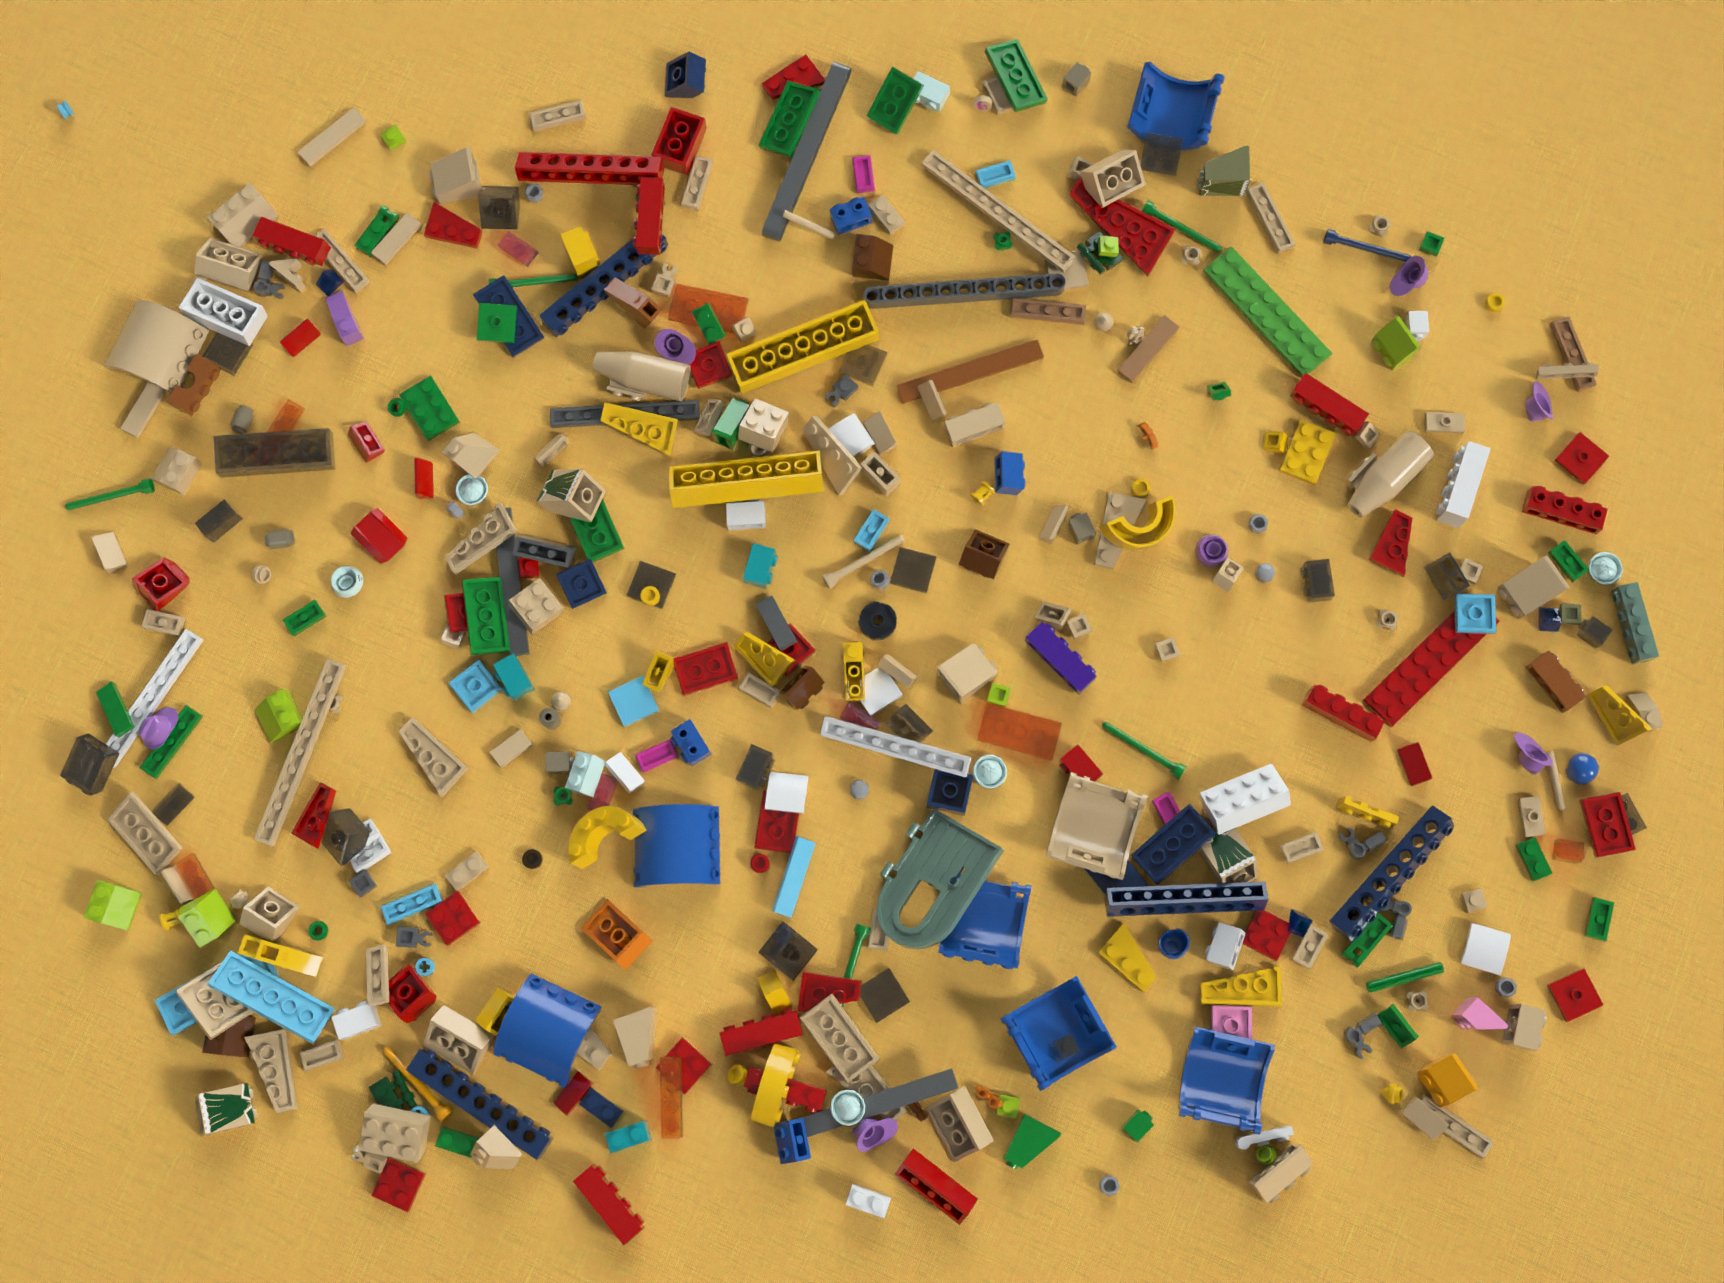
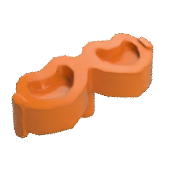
M1145 422L1137 425L1145 434V436L1141 437L1142 440L1148 438L1151 450L1157 448L1158 441L1149 425Z
M985 1086L975 1087L977 1096L981 1099H988V1104L991 1108L1002 1107V1100L998 1099L996 1095H992V1092L987 1090Z

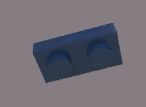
M593 1088L589 1089L579 1104L610 1128L614 1126L624 1112Z

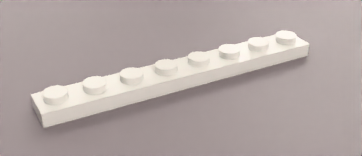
M185 629L128 711L135 727L120 738L116 737L113 733L97 758L116 768L138 736L142 721L152 716L203 642L202 638Z
M824 717L821 736L967 777L971 757L832 717Z

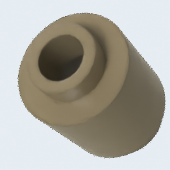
M239 405L230 423V426L233 427L232 430L239 434L248 432L254 418V410L247 406Z
M287 528L268 531L267 535H265V544L271 550L290 547V545L295 544L294 533Z
M545 708L539 715L540 723L549 730L557 729L561 724V716L553 708Z

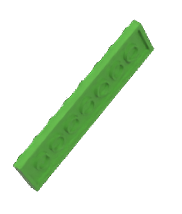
M1232 246L1203 270L1207 277L1301 377H1303L1305 372L1310 374L1332 355V352Z

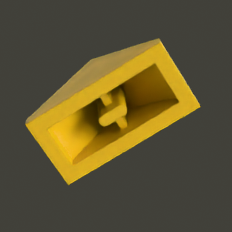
M656 650L642 685L659 693L673 672L674 658Z
M776 970L757 978L774 1014L792 1006Z

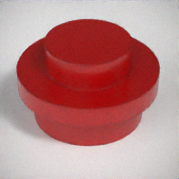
M756 854L752 857L750 866L754 872L764 873L769 869L770 861L766 855Z

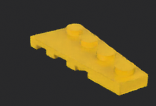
M604 402L601 416L602 422L671 456L678 419Z

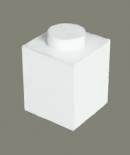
M1409 311L1404 318L1405 325L1416 341H1421L1429 333L1428 311Z

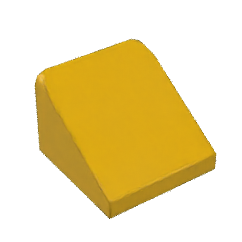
M1266 431L1263 450L1285 454L1288 436L1284 432Z

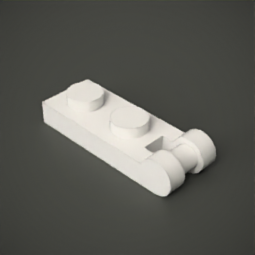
M1284 1126L1261 1131L1260 1135L1252 1133L1239 1136L1235 1139V1145L1237 1148L1245 1150L1253 1143H1257V1146L1269 1144L1271 1139H1277V1142L1289 1140V1135H1294L1292 1126Z

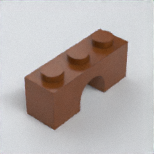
M198 354L194 356L186 369L195 376L194 384L190 388H181L176 385L167 399V402L173 407L190 416L198 411L202 399L208 395L212 383L218 379L221 371L215 363Z

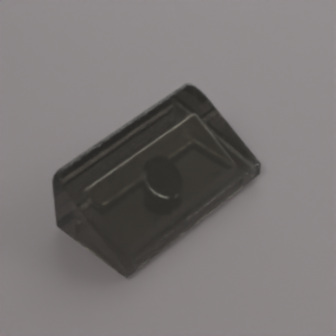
M179 782L154 807L152 813L168 826L195 796Z

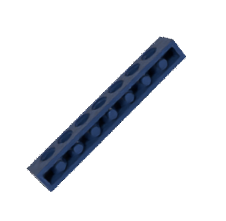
M663 234L661 238L660 254L663 253L668 246L667 239ZM631 239L539 315L541 321L556 338L559 335L565 334L573 323H578L584 314L593 311L601 300H606L609 297L603 290L615 277L625 283L629 277L635 276L641 267L650 264L656 255L638 254L636 247H633V239ZM632 256H637L636 260H629ZM617 268H624L621 272H615ZM604 279H609L608 283H601ZM589 291H595L593 295H587ZM576 302H580V303H581L580 306H578V307H573V305H574ZM567 314L564 319H559L560 315Z
M1432 805L1329 920L1333 929L1350 942L1358 938L1368 923H1372L1376 918V914L1388 905L1389 899L1394 894L1399 893L1405 881L1411 879L1415 874V870L1427 861L1428 855L1438 849L1444 837L1452 833L1454 829L1452 818ZM1436 829L1435 832L1428 833L1430 830ZM1417 844H1423L1421 847H1415ZM1405 858H1411L1408 862H1402ZM1391 873H1398L1396 876H1390ZM1379 887H1385L1382 891H1377ZM1366 902H1372L1370 905L1364 906ZM1359 916L1358 919L1351 920L1352 917Z
M1265 882L1107 888L1104 900L1106 916L1112 917L1265 910L1268 894Z
M428 1048L426 1050L419 1049L406 1071L489 1128L495 1125L512 1144L534 1159L538 1160L542 1157L554 1139L550 1136L551 1132L542 1126L540 1129L533 1124L535 1122L533 1119L526 1115L524 1117L520 1116L517 1113L518 1109L510 1104L506 1106L501 1103L502 1098L494 1093L490 1095L485 1092L486 1088L482 1084L469 1081V1076L460 1070L459 1072L453 1070L451 1063L444 1059L443 1061L437 1059V1054ZM432 1063L436 1066V1072L433 1075L428 1071V1067ZM448 1074L451 1075L453 1079L452 1084L449 1086H447L444 1082V1079ZM464 1085L469 1089L466 1097H463L460 1093ZM479 1097H483L485 1100L483 1108L477 1106V1099ZM495 1108L501 1110V1117L499 1119L493 1117ZM512 1119H515L518 1123L515 1131L509 1127V1122ZM528 1130L534 1133L532 1142L526 1140L525 1135Z

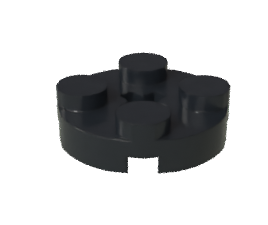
M872 602L862 609L859 616V627L862 633L871 640H884L891 636L896 629L897 617L890 605ZM876 616L883 619L879 626L873 624L875 621L874 617Z

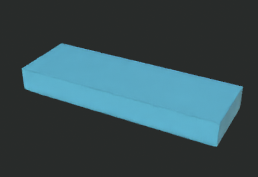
M433 884L380 907L386 924L390 925L438 905L443 900L437 884Z

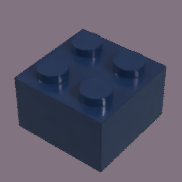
M935 769L926 808H934L939 811L965 816L973 775L967 774V777H962Z

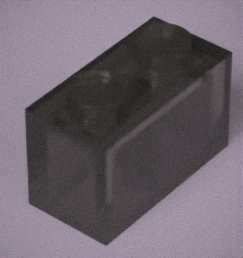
M224 499L199 519L195 525L206 538L214 543L243 518Z
M1450 552L1424 567L1443 600L1470 586Z
M1329 559L1306 561L1300 571L1302 579H1305L1306 586L1303 587L1304 596L1308 598V603L1332 600L1335 593Z
M907 704L899 708L886 722L899 737L923 743L933 732Z
M751 744L737 774L736 781L757 791L760 787L763 788L767 780L765 776L767 770H771L775 763L773 753Z

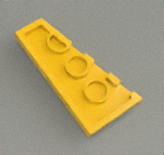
M1281 966L1201 983V1005L1281 1007Z

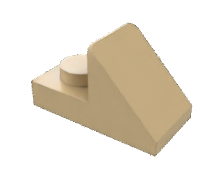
M298 259L277 260L269 263L276 273L297 290L302 292L306 288L302 283L303 278L296 273L302 267Z
M1227 558L1213 579V583L1225 591H1229L1244 567Z

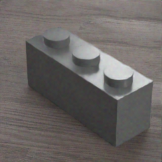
M520 534L515 538L512 555L568 568L573 565L576 546Z

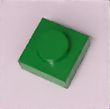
M1427 231L1419 250L1437 257L1444 237Z
M1226 382L1207 386V392L1213 401L1223 400L1231 396V389Z

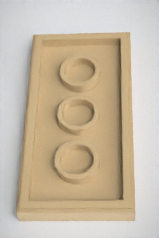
M134 792L129 793L107 819L155 876L160 875L161 871L183 849Z
M830 994L800 1017L847 1084L880 1059L833 994Z

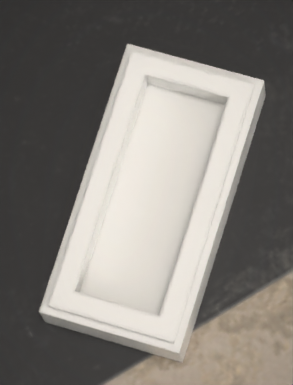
M621 752L606 761L605 766L628 793L644 784V779Z

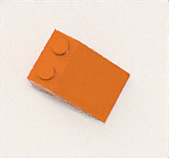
M608 899L581 927L594 942L625 970L652 943V940Z

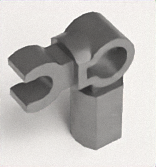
M262 260L257 278L258 281L254 284L255 292L260 297L274 295L278 299H283L284 296L277 292L280 289L285 290L286 287L281 283L275 285L270 283L273 268L269 265L270 261Z
M1350 827L1347 829L1350 837L1347 838L1342 833L1339 834V839L1347 843L1346 847L1349 850L1350 856L1354 859L1362 858L1366 851L1370 852L1387 841L1380 830L1363 839L1362 844L1358 839L1354 838V830Z
M1389 899L1388 905L1380 911L1391 910V913L1397 914V917H1394L1390 937L1403 940L1408 922L1406 916L1411 913L1412 907L1407 901H1391Z
M1375 1013L1357 1023L1356 1027H1347L1344 1031L1345 1039L1350 1042L1352 1047H1355V1054L1360 1059H1363L1361 1055L1363 1048L1368 1053H1372L1370 1046L1363 1043L1362 1034L1366 1035L1382 1024Z

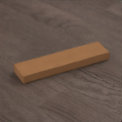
M1012 298L1010 318L1084 325L1086 305Z
M1164 315L1120 366L1117 372L1132 383L1179 329V326Z
M1570 316L1551 322L1550 326L1565 363H1572L1575 366L1588 362ZM1594 377L1572 378L1577 392L1597 385Z

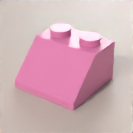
M1478 997L1466 998L1451 1015L1455 1019L1454 1023L1462 1030L1507 1029L1509 1026Z

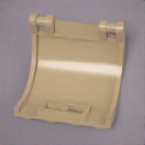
M138 300L135 302L134 309L130 312L113 349L109 353L110 356L103 366L112 371L118 369L136 375L171 394L176 385L182 387L189 373L186 369L194 356L199 353L209 330L169 308L153 302Z
M1071 772L1057 814L1046 857L1123 880L1134 834L1148 795H1138L1129 789L1126 792L1090 781V778L1086 776L1084 778L1076 776V773Z

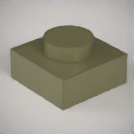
M1560 604L1559 624L1580 625L1581 605Z

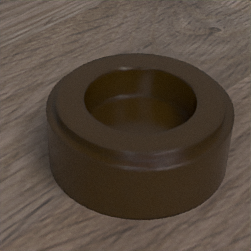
M530 849L523 854L522 862L529 869H537L541 866L543 857L539 851Z

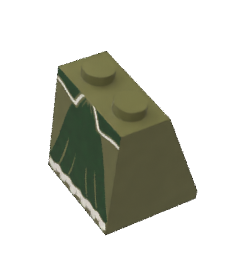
M1243 146L1205 162L1203 170H1200L1199 178H1197V189H1200V196L1245 195L1250 182L1249 146Z

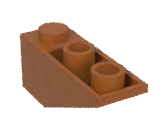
M616 277L603 290L644 329L662 311L648 296Z

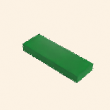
M109 682L96 692L116 737H122L135 727L114 682Z

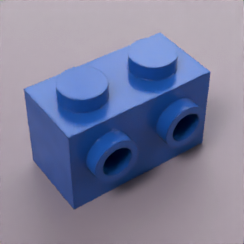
M864 197L853 198L845 204H836L830 209V217L837 235L872 224V215Z
M1001 451L994 458L995 492L1018 495L1025 488L1026 484L1023 477L1025 468L1023 454Z
M691 719L671 730L673 736L670 739L675 747L680 746L683 751L680 755L686 764L689 762L691 766H694L712 755Z
M804 1118L775 1123L774 1135L780 1164L810 1159L811 1154Z

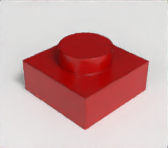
M519 558V579L538 578V561Z

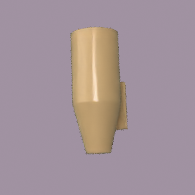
M636 351L597 352L593 361V370L610 379L609 386L606 389L611 390L613 395L622 396V394H627L629 399L640 401V398H646V393L682 401L689 385L691 367L688 364Z
M1405 431L1379 459H1377V455L1374 453L1369 458H1365L1357 471L1354 470L1348 477L1349 489H1355L1347 505L1350 511L1358 517H1363L1393 499L1434 457V452L1430 445L1416 433Z

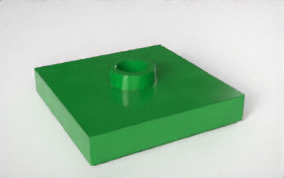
M479 303L477 341L515 344L517 306Z

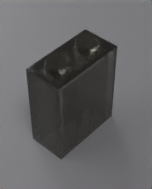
M89 733L76 738L60 776L66 779L69 784L81 789L84 794L92 796L103 791L120 753Z

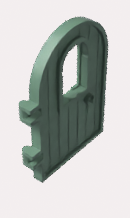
M934 808L922 827L913 822L905 834L913 841L898 864L894 866L892 863L887 862L880 873L887 881L883 885L877 901L879 924L891 940L909 949L932 947L943 941L953 931L1004 852L1000 846ZM917 830L923 833L921 839L914 836ZM965 868L960 878H958L962 870ZM891 870L898 873L895 879L889 876ZM922 880L930 886H935V889L941 891L922 922L916 927L908 928L900 923V914L903 906L906 905Z

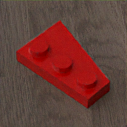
M805 54L762 82V87L769 97L774 100L780 98L787 81L814 87L817 85L823 86L825 79Z
M433 202L424 236L425 238L478 249L483 232L480 228Z
M1395 509L1369 560L1404 577L1413 518Z
M320 782L291 834L318 849L336 790Z
M802 972L797 1012L812 1009L830 994L834 995L839 1004L859 1001L862 980Z

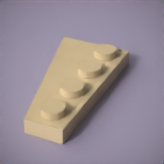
M413 717L399 730L406 744L428 775L431 783H433L439 795L443 797L469 768Z

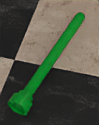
M1148 200L1143 207L1142 212L1150 216L1153 215L1216 252L1222 250L1221 245L1157 210L1153 202Z
M571 273L508 280L513 288L575 281L578 279V275ZM497 278L489 279V284L497 280Z
M151 478L141 480L135 486L66 503L65 508L72 510L139 492L145 494L154 493V483Z
M1108 722L1102 724L1103 729L1168 768L1173 777L1178 780L1180 779L1187 766L1176 762L1174 764Z
M856 923L854 928L856 939L844 978L852 979L863 939H866L867 935L869 936L870 927Z

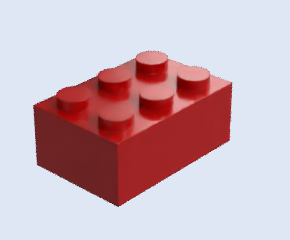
M671 107L651 156L662 157L664 168L688 175L707 129L705 118Z

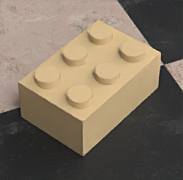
M372 1104L364 1113L359 1150L418 1163L425 1154L431 1116Z

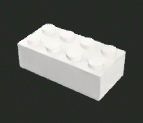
M199 278L196 279L179 306L183 316L248 346L251 345L268 317L262 305Z
M1468 441L1464 446L1460 447L1458 452H1455L1452 460L1455 464L1453 469H1450L1448 472L1447 480H1449V483L1443 488L1441 497L1444 498L1442 504L1439 503L1436 509V514L1438 515L1436 521L1459 528L1469 518L1491 448Z
M1272 763L1200 792L1202 808L1218 835L1291 805L1289 790Z

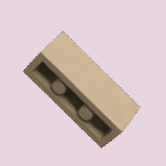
M997 402L994 404L987 403L978 410L970 409L964 415L958 417L957 415L951 416L945 421L944 428L952 447L1004 429L1006 422Z

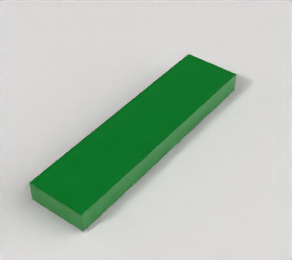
M185 705L179 713L178 721L165 743L158 749L152 750L139 768L157 779L203 716L188 705Z

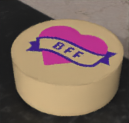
M986 95L975 97V109L979 111H989L991 109L992 99Z

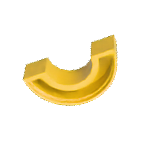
M1173 495L1148 505V521L1142 528L1132 526L1126 521L1124 516L1099 526V528L1112 544L1122 549L1140 550L1154 545L1167 536L1174 524L1176 508Z
M615 806L596 808L579 820L571 834L568 846L570 863L584 869L598 860L597 851L599 844L607 834L617 831L619 835L632 840L644 833L646 828L637 817Z
M779 1043L773 1045L758 1088L751 1120L774 1127L775 1122H780L783 1113L780 1110L782 1098L786 1099L789 1087L786 1084L788 1078H793L795 1067L793 1066L794 1064L798 1065L801 1057L798 1049Z

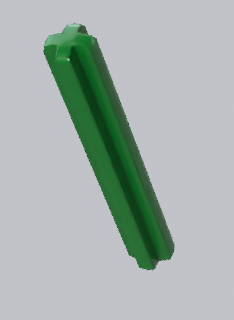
M1441 962L1369 981L1366 983V987L1370 993L1443 973L1444 967Z

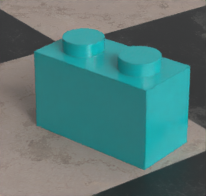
M753 543L743 576L745 584L766 589L767 584H771L773 578L771 570L778 561V555H776L774 548Z
M514 653L493 664L496 669L493 673L497 680H502L505 685L502 689L507 697L511 696L512 699L517 700L535 689Z
M647 1120L605 1133L610 1153L652 1140Z

